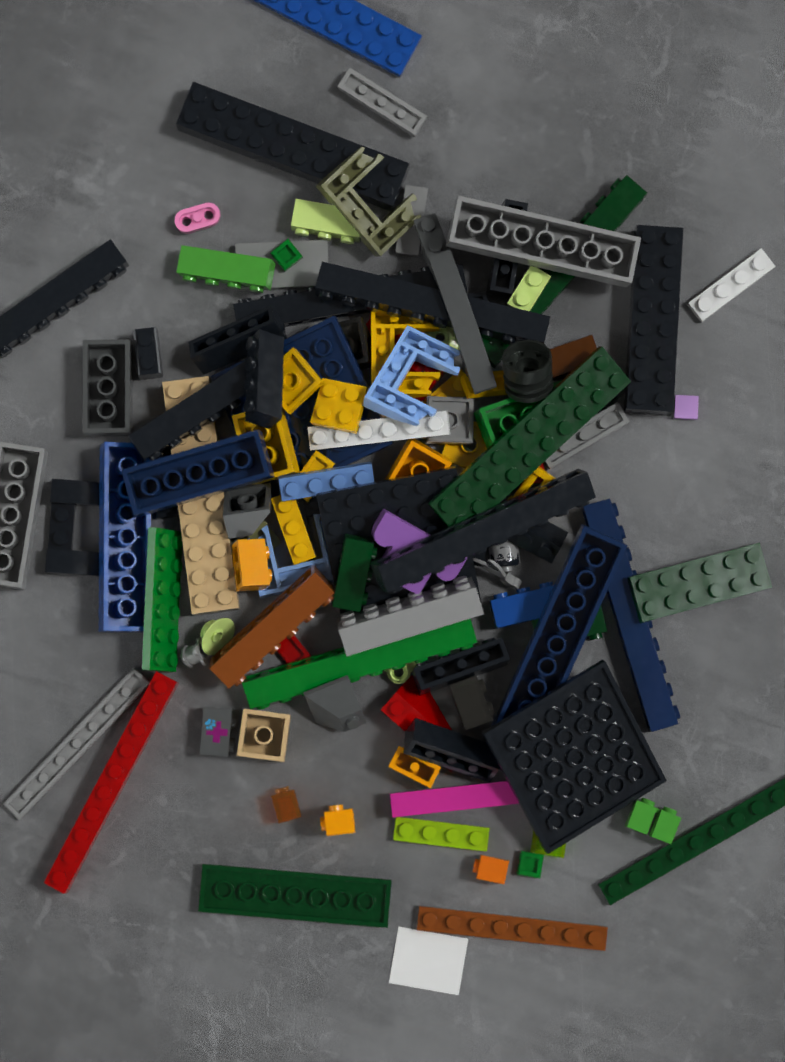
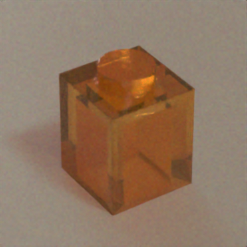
M289 786L276 789V795L271 797L278 823L302 817L295 789L290 790Z

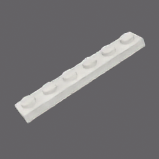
M448 411L436 412L433 417L426 415L418 420L420 422L418 426L392 418L360 421L357 434L320 426L307 427L310 450L449 435Z

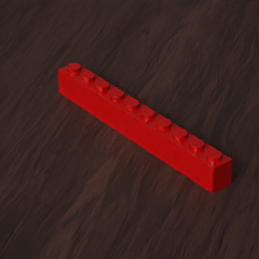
M155 672L50 869L44 884L63 894L69 892L179 682L160 672Z

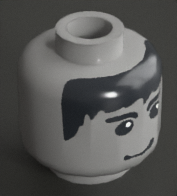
M508 540L501 545L493 544L489 546V559L498 563L504 572H513L512 567L520 564L519 546Z

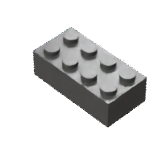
M130 339L83 340V434L86 437L129 436L133 433V344Z

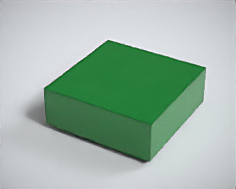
M289 239L270 252V255L284 272L303 258Z
M520 851L517 875L540 878L544 855Z

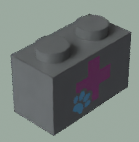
M204 707L200 755L230 757V752H234L235 738H231L232 728L236 729L237 714H233V709Z

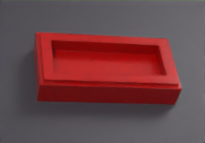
M295 635L290 639L284 638L280 642L281 647L277 650L287 663L311 656Z

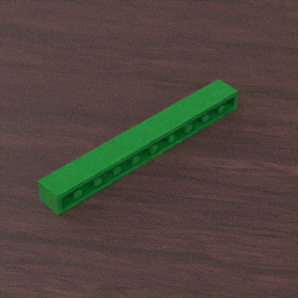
M470 618L347 656L344 647L300 659L246 675L242 685L250 709L256 708L260 710L269 707L270 703L273 702L285 703L292 700L294 696H304L303 692L348 675L350 682L353 683L360 680L362 676H377L383 673V670L392 668V670L405 667L406 663L413 661L421 663L434 655L438 657L450 654L451 650L457 648L466 650L477 643V638Z

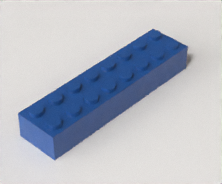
M103 442L100 444L99 632L144 631L148 527H151V514L141 517L134 516L121 470L144 463L131 442Z

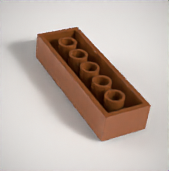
M313 564L210 658L209 669L228 689L233 685L235 687L240 685L246 679L245 674L250 669L255 671L264 662L262 658L268 653L270 655L274 654L281 647L280 642L284 638L290 639L299 630L297 627L303 621L307 623L316 615L315 610L321 605L325 607L333 600L334 597L332 595L335 593L333 584Z

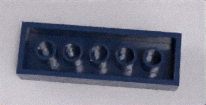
M260 430L247 432L121 470L133 514L139 517L275 477L264 436Z

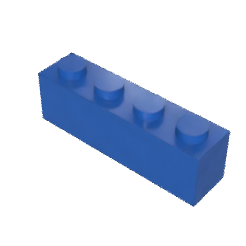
M553 581L539 584L540 589L532 591L530 587L516 590L517 594L508 596L507 592L493 595L494 600H490L489 603L495 628H503L539 619L553 589Z

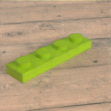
M396 817L393 840L487 852L490 828Z

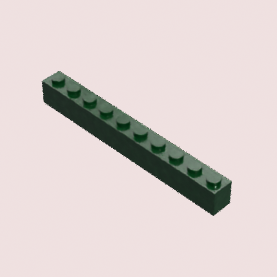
M628 175L622 180L618 178L610 187L612 192L607 197L603 195L595 204L597 209L592 214L588 212L581 219L580 223L616 232L645 199L647 192ZM539 268L549 274L551 278L530 312L543 314L576 276ZM493 337L492 339L482 338L490 365L495 369L502 361L503 352L509 345L501 342V339Z

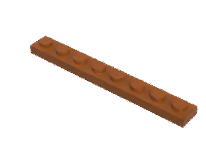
M419 906L417 930L606 951L607 926Z

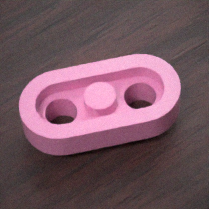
M203 203L180 210L175 216L176 228L181 233L189 234L213 227L220 221L219 208L213 203ZM212 213V219H206L205 214ZM189 219L191 224L184 226L183 221Z

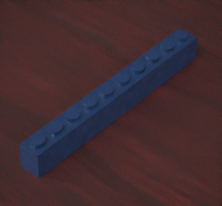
M610 498L581 508L586 526L622 542L626 538L623 526H618L616 517L619 516L616 503H611ZM627 547L607 590V596L648 732H654L677 725L680 713L677 705L673 706L670 698L673 696V690L670 682L666 683L663 675L667 671L664 661L659 660L657 651H660L657 638H652L650 629L653 628L652 621L639 622L627 579L637 575V572L631 569L630 561H632V555L629 547Z

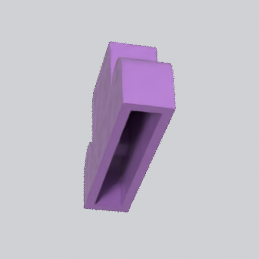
M384 508L372 527V536L380 546L387 547L382 557L430 536V534ZM465 561L445 566V570L436 575L441 580L451 581L458 575ZM431 573L423 576L424 579L418 583H408L402 587L415 594H420Z

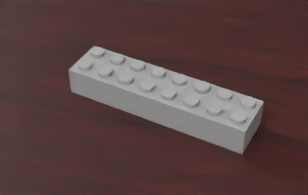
M458 196L454 202L445 246L627 288L633 281L641 237Z

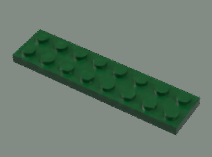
M202 864L198 912L388 928L392 880Z

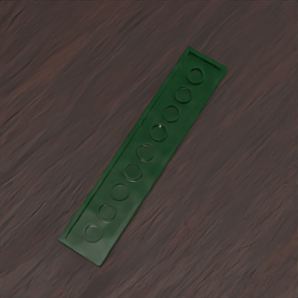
M599 346L558 383L545 399L540 400L428 502L429 506L447 527H450L498 505L631 381L604 347Z

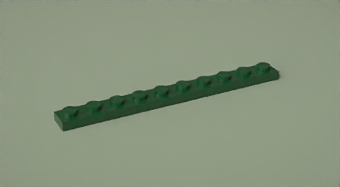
M785 778L674 840L672 844H667L599 883L598 886L608 904L616 903L784 807Z

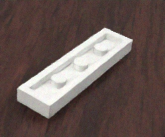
M761 248L691 300L687 305L702 323L774 269L775 265Z

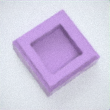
M675 395L674 419L697 420L699 396Z

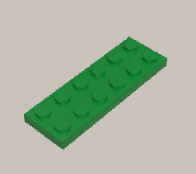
M148 527L142 670L176 672L178 663L177 644L179 640L178 622L180 617V576L182 570L181 554L183 547L180 531Z

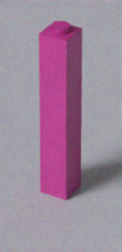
M507 781L390 793L392 817L519 804Z

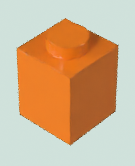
M480 854V858H475L472 872L476 873V879L505 884L509 860Z

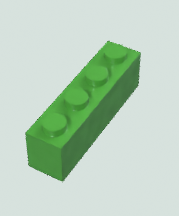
M181 245L176 273L187 282L196 283L197 279L205 280V284L212 286L225 283L227 287L232 289H241V286L250 287V291L263 293L264 290L271 291L276 263L269 258Z

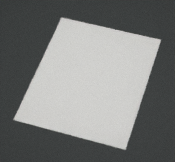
M398 926L389 983L459 995L468 939Z

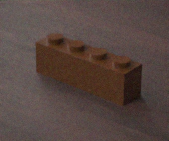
M593 335L550 349L553 380L559 378L563 380L597 349Z

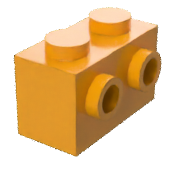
M265 539L237 540L231 545L236 592L264 590L272 581V571L268 569L267 562L269 559V548L265 545Z
M398 746L388 767L431 788L441 767L404 754V747Z
M343 804L328 806L329 810L324 811V816L320 817L321 831H326L327 836L356 832L353 808L344 809Z

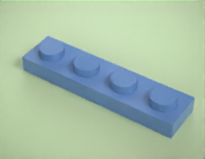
M364 462L278 477L281 500L288 501L313 497L317 493L374 482L372 463Z

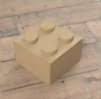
M243 708L237 756L285 762L291 715Z

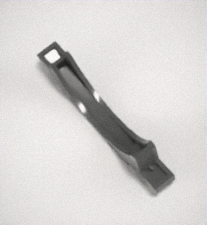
M436 213L415 219L413 221L421 242L422 257L431 270L441 293L458 343L464 370L469 378L474 394L496 388L497 384L452 252L445 246L446 240Z

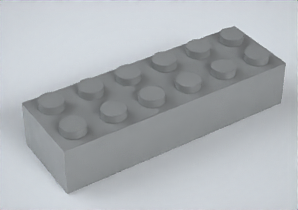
M0 442V586L26 590L49 453L45 448Z
M461 576L455 578L453 583L446 585L438 583L431 586L430 590L421 591L420 594L410 592L407 597L401 599L399 597L389 598L385 601V604L378 606L376 604L367 605L360 612L347 611L342 613L336 619L346 655L350 656L483 615L484 612L472 577Z

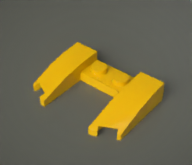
M382 310L371 312V385L395 347V335L402 334L407 325L423 333L439 331L440 328L426 321L423 323L411 321L410 317H392ZM408 372L398 391L412 398L431 396L432 391L428 389L433 380H439L440 372Z

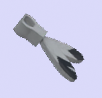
M473 558L476 566L500 577L499 581L505 584L506 587L511 590L514 587L517 590L519 589L522 581L509 572H504L498 563L490 559L484 562Z

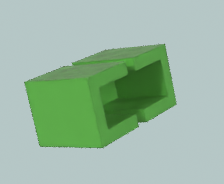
M643 797L641 801L635 800L625 826L647 835L654 815L657 813L649 836L672 844L681 821V817L676 816L677 811L665 806L663 810L654 807L655 802Z

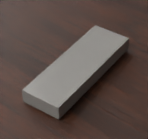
M405 185L403 200L414 193L417 198L416 201L411 202L414 216L421 215V217H424L428 188ZM414 225L397 240L395 254L418 257L420 239Z

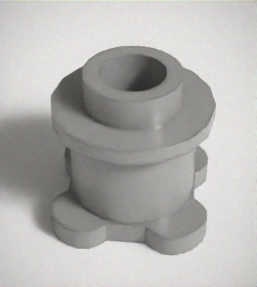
M197 638L195 640L196 644L192 646L185 645L182 647L181 661L190 668L195 667L197 663L202 665L208 664V658L211 655L204 653L201 646L202 638Z

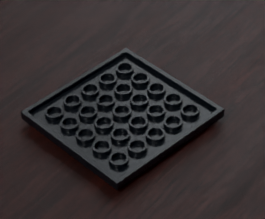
M456 466L317 493L316 496L334 585L345 533L372 538L374 546H377L375 560L382 558L387 547L380 546L372 536V527L383 508L430 535L448 528L429 506L428 502L458 476ZM469 555L455 578L461 576L472 577L481 602L473 555ZM372 572L371 582L366 583L365 591L368 592L366 606L370 604H376L377 606L385 604V601L392 597H399L401 599L407 597L411 591L402 587L403 589L396 593H387L379 589L374 572ZM431 574L422 592L430 590L431 586L438 583H444V585L453 583V580L444 581L436 574ZM339 608L340 615L344 612L351 611Z
M600 660L481 732L543 850L547 854L667 781L604 660Z

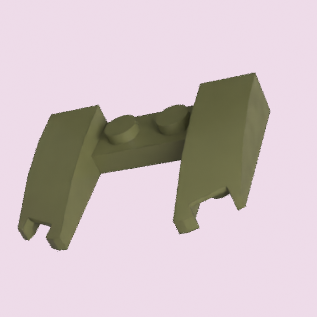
M360 147L315 187L330 204L335 205L362 237L360 240L374 256H381L414 225L413 220L421 218V215L414 216L411 202L416 201L417 198L412 193L383 219L379 220L353 187L384 157L381 154H376L375 158H372L362 153L365 147Z

